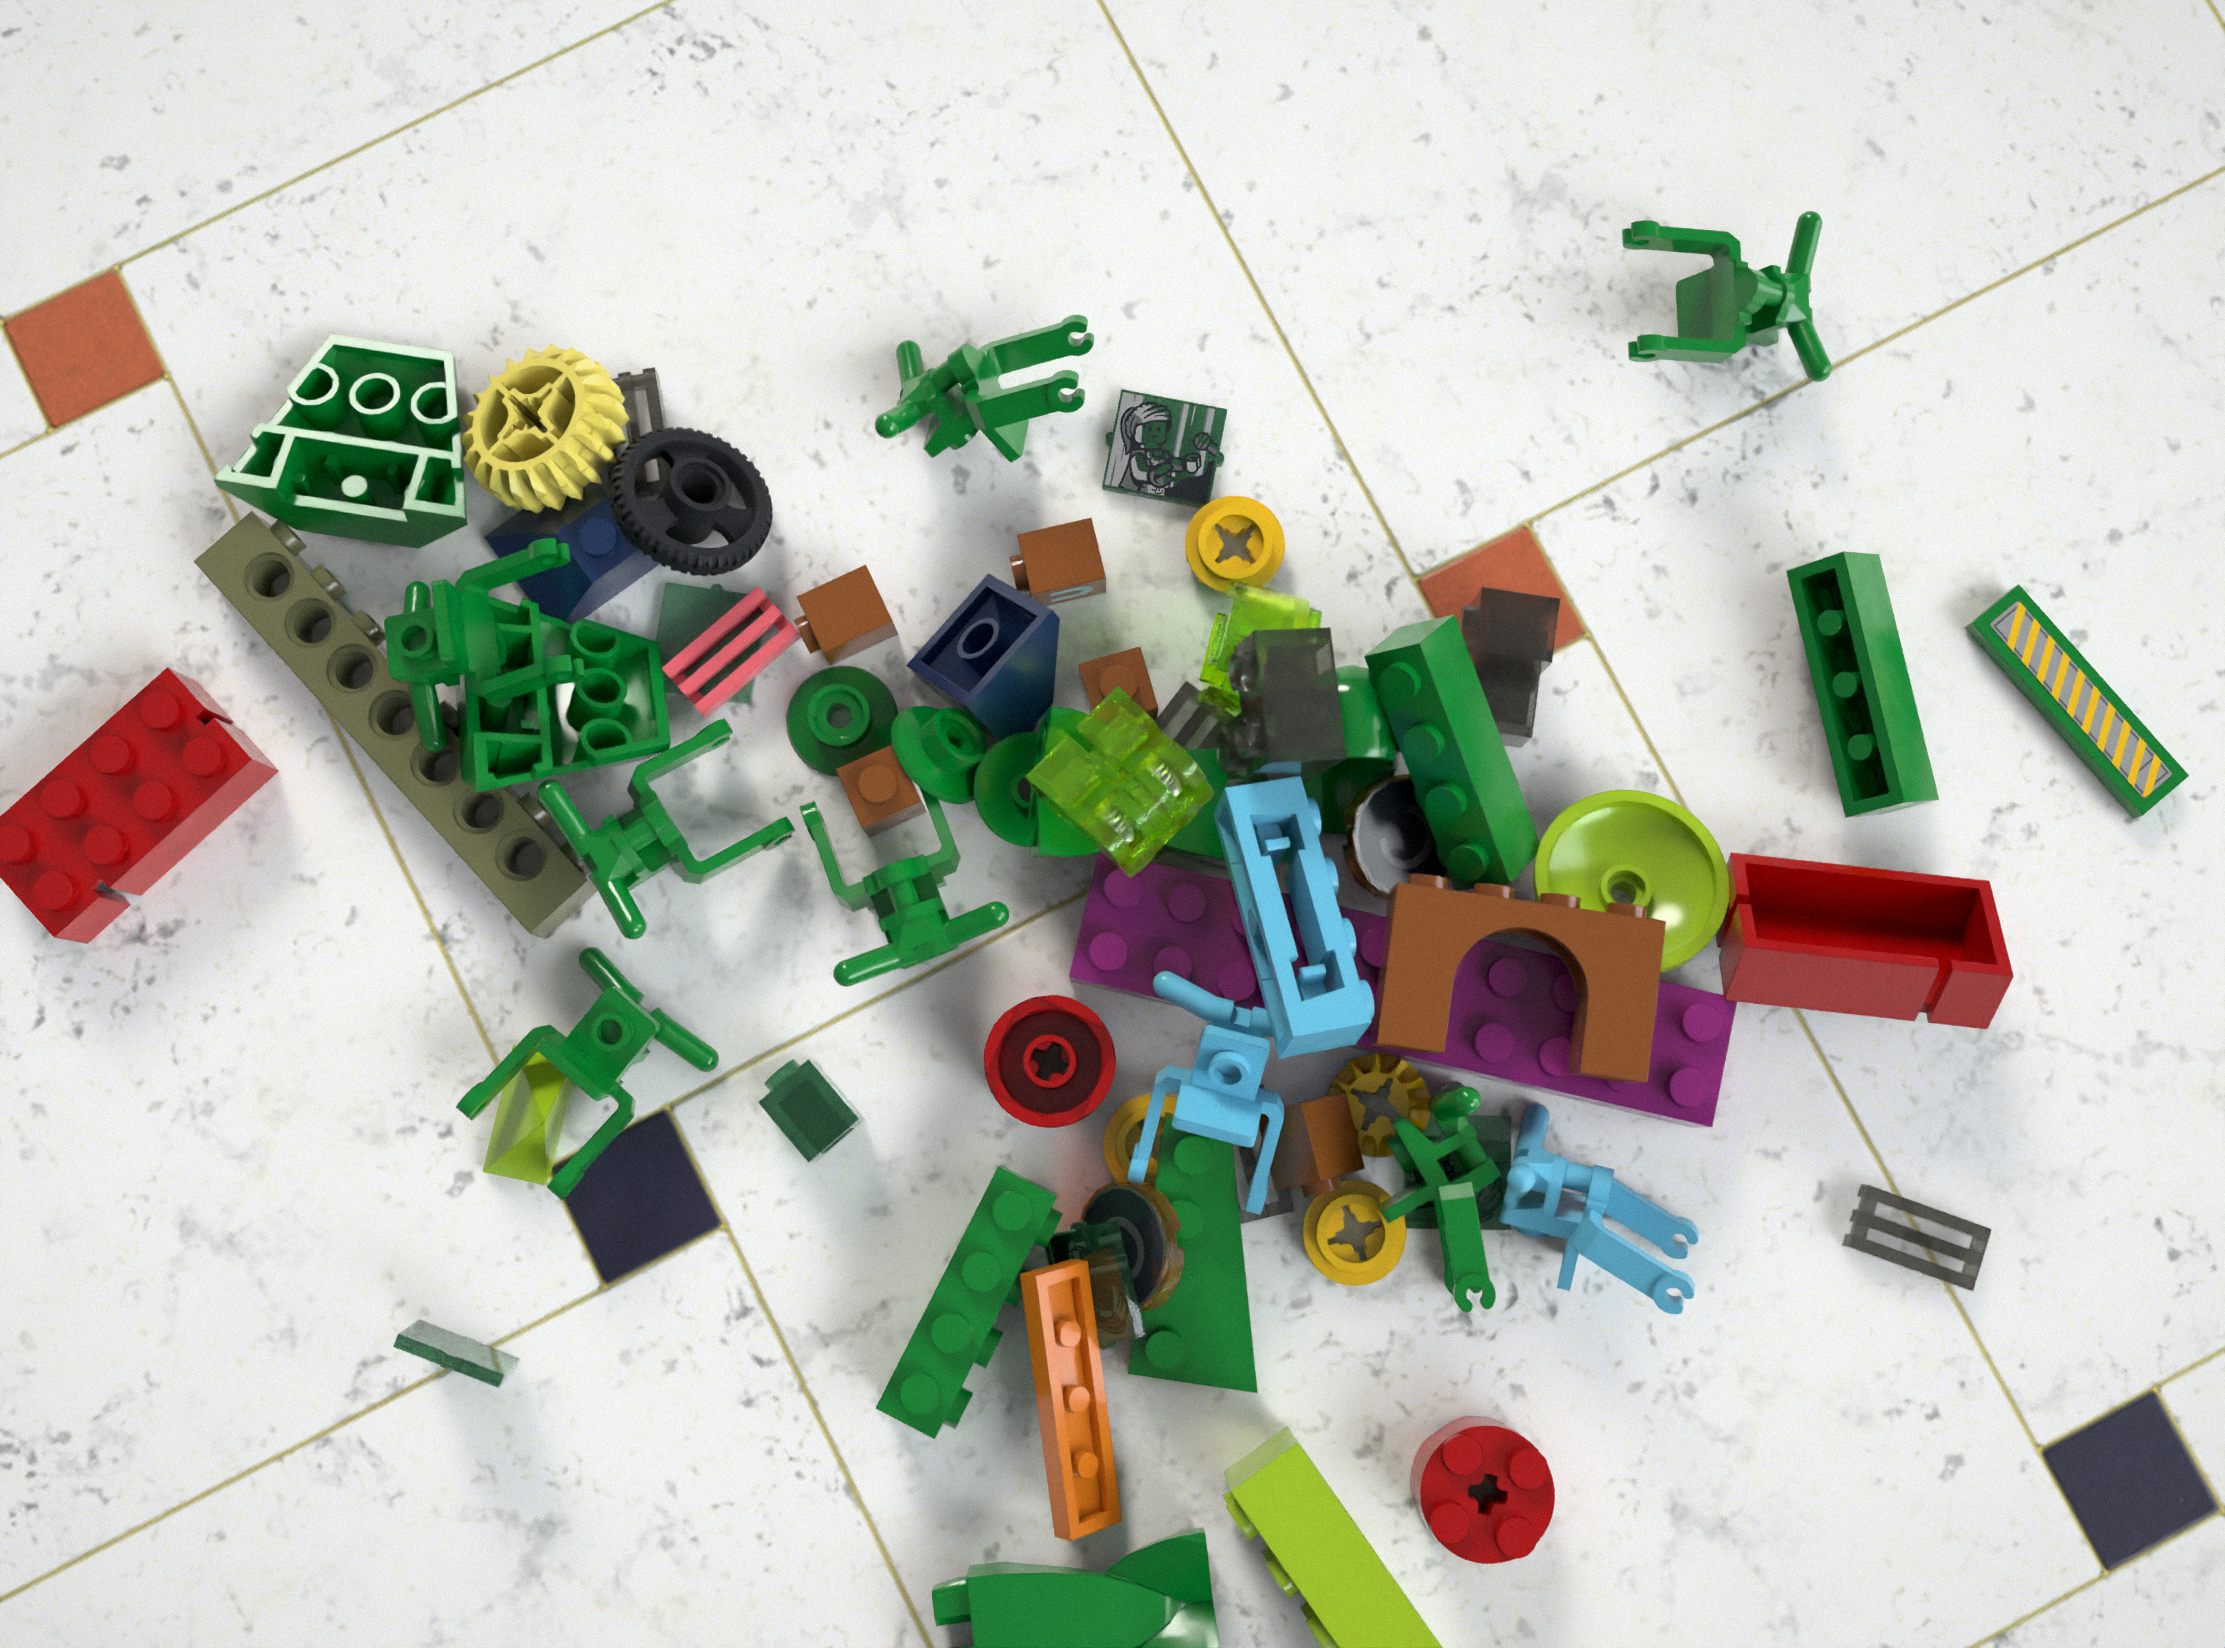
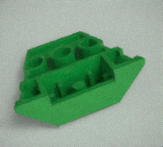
M330 334L286 389L289 396L286 402L268 424L259 422L249 434L253 442L235 465L230 467L225 464L213 479L217 487L275 519H281L288 526L300 531L419 549L468 525L462 443L459 440L461 437L456 360L453 352Z
M488 596L489 610L494 611L495 621L501 629L506 646V661L504 665L500 666L501 673L497 674V676L542 662L553 656L570 655L571 661L583 659L585 677L576 682L553 684L502 702H497L468 691L465 676L460 675V685H455L461 779L474 793L550 776L623 765L647 759L669 750L671 737L659 642L585 618H581L574 624L567 621L564 622L561 619L539 613L538 603L523 598L520 605L517 606Z

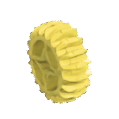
M550 344L543 353L528 348L522 362H516L507 358L506 371L498 377L488 374L491 385L484 393L472 394L477 403V408L462 416L469 430L459 439L467 451L463 461L474 474L473 477L479 481L480 487L491 496H495L506 506H512L516 510L523 507L525 510H531L539 514L545 506L561 511L567 496L583 501V487L590 482L602 485L599 472L605 465L617 463L612 450L627 442L621 427L630 419L622 405L625 397L621 394L619 386L609 378L610 373L597 361L593 362L584 353L578 352L572 347L565 351ZM543 426L547 428L546 433L542 430Z

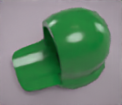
M1349 665L1328 669L1307 684L1301 696L1292 707L1288 731L1290 752L1295 766L1303 770L1302 782L1307 798H1314L1318 805L1321 816V832L1356 834L1360 810L1371 792L1388 780H1393V775L1397 770L1402 754L1399 752L1397 740L1378 691L1370 683L1369 668Z

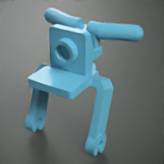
M1162 971L1153 980V989L1156 994L1210 1022L1211 1025H1207L1202 1029L1192 1070L1169 1064L1157 1073L1139 1144L1135 1143L1126 1181L1143 1184L1165 1095L1169 1091L1178 1092L1172 1126L1178 1130L1244 1147H1253L1258 1133L1261 1114L1268 1116L1250 1180L1244 1210L1261 1215L1269 1185L1268 1175L1282 1128L1285 1108L1278 1092L1259 1087L1271 1044L1269 1040L1263 1039V1037H1273L1266 1009L1253 1006L1252 1010L1236 1007L1232 1000L1217 997L1170 971Z
M1541 1104L1528 1106L1523 1115L1513 1162L1507 1176L1508 1185L1499 1221L1512 1225L1515 1230L1530 1237L1543 1238L1552 1235L1566 1239L1557 1288L1570 1291L1578 1254L1580 1253L1588 1260L1653 1299L1657 1307L1669 1314H1681L1684 1305L1683 1298L1672 1296L1667 1290L1676 1288L1681 1291L1684 1298L1692 1299L1695 1292V1284L1692 1278L1683 1271L1672 1269L1606 1228L1602 1224V1216L1604 1213L1660 1247L1667 1256L1674 1259H1685L1688 1255V1245L1685 1242L1675 1241L1672 1236L1681 1234L1685 1236L1689 1244L1694 1245L1698 1242L1699 1238L1697 1226L1687 1218L1676 1217L1613 1178L1614 1169L1595 1164L1593 1168L1569 1162L1566 1157L1554 1155L1544 1150L1543 1145L1550 1119L1549 1112ZM1563 1187L1583 1193L1582 1195H1578L1562 1191L1561 1189Z

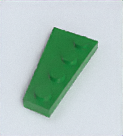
M1165 1112L1152 1207L1159 1216L1165 1238V1267L1158 1289L1145 1305L1137 1308L1143 1333L1133 1334L1128 1374L1258 1393L1233 1144L1175 1129L1172 1126L1174 1113Z

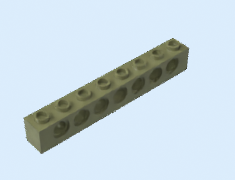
M253 511L248 513L193 562L529 934L545 939L598 891L589 877L591 871L585 861H579L568 842L566 841L562 844L547 826L553 822L552 818L541 802L530 792H527L520 798L510 786L474 793L461 779L457 710L446 700L440 703L447 734V745L442 751L432 753L423 748L416 720H414L412 727L407 732L401 735H394L392 722L395 715L403 708L412 707L408 682L399 683L389 674L387 650L381 645L386 640L385 631L363 609H360L355 615L340 600L348 591L322 564H319L314 569L308 565L299 555L307 546L287 524L278 519L271 525ZM289 572L290 582L287 589L281 595L271 597L270 587L273 580L278 575ZM330 617L331 630L322 641L312 643L310 634L314 624L322 618ZM372 662L373 674L370 681L361 688L353 689L351 677L354 670L362 663ZM454 752L457 758L455 772L448 779L436 782L433 775L435 762L441 755ZM496 797L499 803L497 819L488 827L478 828L475 823L476 808L485 799ZM537 843L542 852L541 863L534 872L528 875H521L516 866L517 855L526 845Z

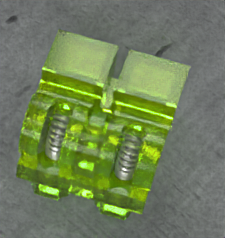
M1117 686L1075 727L1089 753L1067 735L1025 777L1042 803L1056 815L1062 816L1101 853L1131 878L1136 872H1140L1183 826L1189 824L1215 794L1212 787L1205 782V774L1190 755L1173 739L1169 738L1157 726L1156 722Z

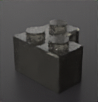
M1482 587L1470 606L1462 605L1459 619L1456 620L1503 745L1521 748L1532 738L1540 675L1552 663L1560 598Z
M1331 628L1254 630L1234 647V652L1229 659V681L1232 690L1239 692L1241 712L1222 726V732L1218 736L1216 753L1219 768L1222 772H1227L1229 787L1301 776L1303 785L1347 759Z

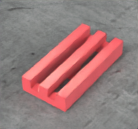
M757 586L664 665L662 670L692 702L696 709L705 718H708L798 641L801 635ZM760 609L763 611L759 618L690 677L687 678L684 675ZM775 625L780 632L703 697L698 691L703 685L730 664L772 626Z

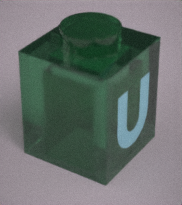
M792 1059L777 1070L764 1083L770 1092L758 1102L808 1163L817 1162L866 1120L818 1062L809 1059L801 1066L795 1059Z

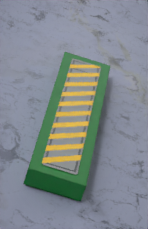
M2019 584L2007 591L1964 627L2132 818L2143 816L2189 776Z

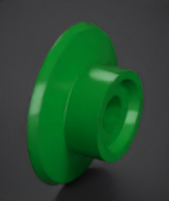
M852 666L829 667L811 675L795 691L787 710V734L794 751L804 763L820 773L839 777L836 769L892 745L891 727L895 717L898 715V709L888 687L872 673ZM838 709H847L852 714L849 724L842 728L831 726V715Z
M915 706L902 710L892 723L891 741L895 755L907 775L922 790L944 802L965 804L975 800V774L981 759L987 751L986 738L980 726L968 714L956 708L946 707L939 710L929 706Z
M1037 732L1016 733L995 743L981 759L974 779L975 804L984 823L1001 839L1023 847H1028L1029 802L1024 801L1019 796L1018 784L1022 779H1027L1031 782Z

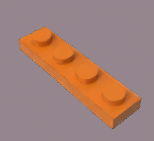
M1069 1259L1020 1274L1054 1535L1057 1538L1068 1541L1076 1540L1122 1522L1088 1261Z

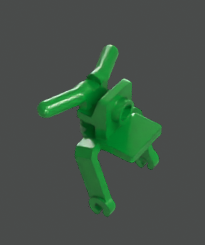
M1806 211L1799 216L1785 273H1781V267L1776 265H1770L1759 270L1749 268L1748 262L1741 261L1740 241L1729 232L1660 226L1658 222L1650 220L1632 222L1631 228L1622 230L1624 248L1705 254L1713 258L1714 266L1677 282L1678 337L1657 334L1640 335L1637 337V341L1628 343L1629 360L1634 362H1651L1661 359L1719 364L1745 347L1746 342L1763 347L1778 343V329L1787 328L1808 378L1815 382L1826 380L1831 374L1832 365L1813 325V311L1809 306V293H1811L1810 274L1823 224L1821 216L1815 211Z
M1070 315L1064 318L1061 323L989 342L978 350L971 345L963 344L950 353L947 360L937 368H930L925 372L918 344L911 340L901 342L896 349L902 387L900 399L896 407L882 413L875 420L877 434L885 439L893 438L915 426L918 421L933 411L934 415L930 420L923 449L931 458L937 456L949 446L952 450L963 447L980 429L1009 462H1014L1023 454L1029 423L1028 419L1058 411L1064 413L1077 411L1083 406L1086 393L1081 388L1076 389L1078 387L1079 374L1072 370H1062L1051 377L1003 390L998 382L999 376L1071 355L1081 356L1088 353L1093 347L1094 335L1086 333L1080 339H1075L1070 335L1072 332L1085 333L1087 331V317ZM1063 388L1076 389L1070 395L1063 394L1060 391Z
M555 538L536 540L530 543L525 550L464 571L455 583V587L446 579L433 581L431 587L434 608H431V590L427 584L415 581L406 587L404 613L388 616L384 620L389 674L394 680L399 683L408 682V690L419 737L425 750L437 753L442 751L447 745V734L435 687L437 684L443 683L447 687L460 685V675H464L468 691L480 697L502 702L553 684L572 683L585 677L583 659L571 661L570 655L553 656L542 662L497 676V674L501 673L500 666L504 665L506 661V646L501 629L495 621L494 611L489 610L488 593L490 590L542 571L568 564L570 562L569 544H557Z
M725 718L706 726L696 736L637 765L627 788V792L634 801V809L620 818L612 813L601 820L605 826L595 831L591 830L559 782L546 780L537 789L539 801L572 848L578 860H584L592 872L589 876L602 897L620 932L628 939L635 940L642 937L647 928L646 921L629 892L669 866L684 882L701 884L762 850L768 851L790 839L792 837L791 834L795 832V828L788 817H783L703 861H697L659 797L650 788L649 782L728 742L731 739L729 736L733 733V730Z
M921 788L922 796L941 843L940 850L927 856L922 854L886 865L872 872L871 875L863 877V881L851 886L846 884L826 824L816 802L812 801L799 806L807 830L812 840L816 843L830 886L839 904L852 912L867 907L871 913H877L880 928L889 943L839 962L833 970V977L841 986L849 987L899 968L908 969L956 950L959 944L1002 927L1009 919L1007 906L1002 902L993 901L950 920L939 888L947 885L944 876L956 872L961 857L939 799L931 796Z
M587 947L582 950L579 955V964L603 993L570 1034L565 1037L550 1024L534 1027L483 1082L471 1088L456 1106L471 1121L474 1120L537 1052L541 1053L595 1101H600L607 1097L613 1098L618 1103L617 1110L548 1184L547 1188L561 1200L578 1185L585 1175L586 1169L634 1118L636 1101L633 1096L621 1087L623 1083L621 1078L633 1064L642 1062L651 1052L647 1047L653 1039L700 1071H712L719 1062V1055L714 1048L672 1020L659 1007L650 1013L639 1004L644 998V994L634 987L605 954L596 947Z
M1450 1081L1433 1094L1428 1101V1110L1443 1135L1432 1141L1429 1140L1402 1114H1398L1389 1120L1396 1134L1385 1139L1405 1174L1417 1168L1423 1180L1418 1181L1377 1206L1386 1222L1390 1223L1424 1203L1433 1200L1445 1265L1444 1283L1448 1291L1453 1295L1458 1307L1463 1312L1468 1313L1473 1308L1471 1301L1466 1296L1468 1289L1475 1294L1482 1290L1480 1304L1484 1309H1490L1494 1305L1496 1298L1494 1285L1489 1279L1474 1193L1479 1192L1483 1187L1495 1181L1501 1176V1173L1493 1159L1486 1156L1475 1137L1478 1133L1472 1123H1468L1465 1118L1466 1115L1472 1114L1479 1109L1481 1105L1480 1094L1472 1087H1465L1460 1082ZM1453 1151L1463 1169L1455 1174L1445 1175L1437 1160Z

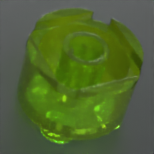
M1233 578L1223 597L1233 599L1229 616L1217 612L1202 663L1199 681L1210 683L1211 686L1198 693V702L1274 722L1279 715L1283 716L1287 708L1296 710L1305 686L1306 673L1297 671L1303 646L1312 648L1316 640L1322 612L1309 608L1308 599Z

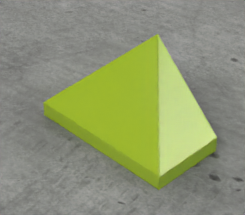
M539 1052L502 1089L482 1172L548 1185L573 1081Z

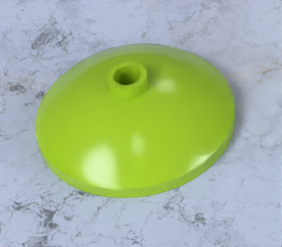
M1610 790L1587 796L1575 802L1558 815L1549 826L1540 842L1534 860L1533 889L1536 902L1540 903L1541 893L1565 894L1581 898L1580 909L1606 912L1607 903H1617L1613 899L1611 891L1622 890L1630 896L1631 904L1647 908L1646 918L1666 921L1660 973L1680 967L1706 948L1719 930L1729 903L1727 865L1720 847L1712 834L1701 821L1682 806L1669 799L1648 792Z

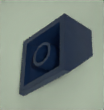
M593 482L583 487V501L567 496L561 511L545 506L539 514L531 510L522 509L484 536L499 559L525 550L530 543L540 539L555 538L557 544H569L570 562L568 564L542 571L516 582L530 601L539 604V613L573 624L581 618H586L659 565L658 562L651 560V556H645L641 550L634 547L635 543L630 542L627 536L621 531L622 526L617 524L616 518L613 515L610 497L600 484Z
M988 573L906 666L953 708L965 712L974 719L983 733L996 742L1002 741L1016 733L1032 732L1038 720L1053 705L1060 618L1050 608Z

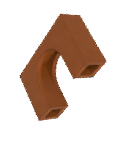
M1409 874L1408 883L1398 882L1390 889L1370 1046L1432 1055L1445 1053L1453 983L1461 960L1470 948L1482 938L1501 933H1513L1534 938L1548 946L1562 960L1572 979L1575 992V1010L1567 1074L1630 1084L1648 1082L1666 921L1646 918V907L1627 903H1607L1606 912L1580 909L1581 898L1565 894L1541 893L1540 903L1514 899L1515 889L1503 885L1476 883L1474 885V893L1449 890V879L1427 874Z

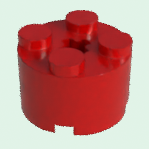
M1059 995L1027 999L1006 1011L990 1031L983 1057L986 1080L991 1093L999 1105L1019 1121L1044 1128H1059L1072 1125L1092 1114L1109 1093L1116 1066L1112 1038L1099 1016L1081 1002ZM1053 1044L1061 1046L1063 1048L1061 1058L1065 1063L1069 1064L1066 1073L1062 1075L1054 1072L1048 1081L1040 1079L1038 1076L1041 1067L1033 1061L1035 1053L1038 1050L1048 1053Z
M1482 1416L1458 1418L1440 1428L1433 1435H1430L1420 1445L1413 1460L1410 1489L1418 1514L1435 1538L1458 1557L1481 1564H1497L1520 1559L1529 1555L1535 1549L1537 1542L1547 1530L1555 1504L1554 1481L1546 1458L1530 1441L1508 1425ZM1484 1474H1486L1487 1479L1495 1487L1492 1494H1484L1481 1502L1478 1503L1468 1492L1470 1484H1481L1484 1480Z

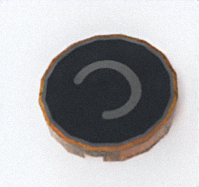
M1410 774L1375 779L1357 792L1345 812L1342 828H1347V844L1342 845L1345 862L1360 886L1374 897L1389 901L1390 889L1398 882L1408 883L1409 874H1427L1450 879L1447 869L1439 861L1436 841L1426 815L1416 802L1414 784Z
M1111 1182L1096 1190L1083 1207L1076 1230H1083V1237L1076 1239V1242L1090 1240L1085 1229H1090L1093 1236H1095L1092 1229L1094 1228L1101 1237L1119 1233L1121 1242L1105 1245L1103 1253L1097 1254L1090 1248L1091 1261L1089 1262V1268L1126 1261L1128 1269L1092 1274V1276L1096 1279L1098 1287H1100L1101 1282H1109L1111 1278L1123 1279L1128 1285L1129 1291L1134 1292V1294H1130L1133 1300V1309H1138L1139 1314L1144 1311H1152L1163 1306L1175 1291L1183 1269L1184 1248H1177L1175 1234L1176 1230H1181L1179 1219L1166 1196L1149 1183ZM1097 1236L1095 1237V1243L1100 1239ZM1102 1240L1096 1244L1097 1247L1102 1243ZM1103 1244L1099 1247L1101 1251L1103 1249ZM1088 1248V1256H1087V1254H1086V1257H1087L1088 1260H1089V1258H1090L1089 1248ZM1120 1254H1124V1255H1123V1256H1119V1257H1112V1256H1116V1255H1120ZM1103 1284L1102 1293L1098 1289L1100 1304L1102 1306L1104 1304L1106 1309H1117L1118 1295L1116 1284ZM1093 1286L1094 1294L1097 1295L1096 1286ZM1126 1287V1305H1127L1128 1290H1127V1287Z

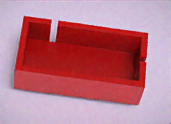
M169 667L162 671L0 816V878L54 938L85 944L91 942L131 905L123 895L98 890L97 888L103 882L110 889L139 896L143 895L279 772L242 730L231 726L234 721L197 681Z
M1730 853L1726 864L1729 875V903L1724 920L1716 933L1717 947L1722 948L1719 954V964L1724 1000L1915 1021L1919 1012L1926 1013L1928 1023L1988 1029L2014 977L1990 881Z

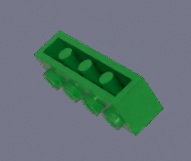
M1843 551L1787 570L1789 586L1845 818L1881 815L1939 800L1879 554Z
M1455 614L1399 627L1367 653L1364 658L1369 668L1370 683L1378 691L1397 740L1399 752L1402 753L1414 784L1416 802L1424 811L1435 838L1439 861L1447 869L1453 888L1456 891L1474 889L1476 883L1496 885L1511 883L1535 858L1540 841Z
M1002 1165L997 1167L876 1406L877 1410L933 1439L937 1437L943 1424L956 1429L973 1395V1392L962 1386L974 1363L986 1369L1003 1335L1002 1331L992 1327L1002 1306L1006 1303L1016 1309L1022 1297L1020 1274L1029 1271L1023 1268V1265L1034 1243L1046 1249L1064 1214L1052 1208L1059 1194Z

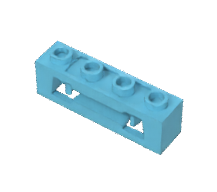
M1301 776L1226 787L1213 816L1278 1057L1280 1059L1355 1045L1374 1017V999L1368 982L1366 980H1359L1353 960L1356 954L1355 932L1348 918H1341L1335 897L1339 888L1337 870L1330 857L1324 858L1318 838L1321 832V816L1318 805L1314 798H1307ZM1284 853H1286L1289 864L1284 877L1309 966L1299 969L1300 974L1296 980L1291 964L1296 961L1298 953L1273 867L1281 865Z

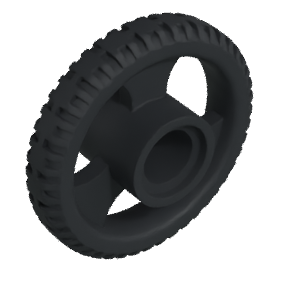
M673 427L661 428L635 439L619 457L612 472L609 485V497L611 507L613 508V515L616 518L617 524L622 526L621 531L627 536L630 542L635 543L634 547L641 550L643 555L651 556L652 561L660 563L663 567L667 565L673 571L677 570L683 574L690 572L693 576H707L708 574L715 576L725 574L728 571H734L748 563L758 553L769 534L772 524L773 507L771 496L768 494L769 489L765 484L764 478L760 477L761 473L754 467L752 461H747L748 457L745 454H741L738 448H732L729 442L722 441L720 437L714 438L711 433L706 434L701 430L695 432L693 428L683 429V427H677L676 430ZM662 457L672 470L656 501L637 499L634 489L636 473L645 463ZM730 480L743 497L746 509H738L728 505L732 495ZM713 529L719 532L728 542V545L715 548L691 546L706 540Z

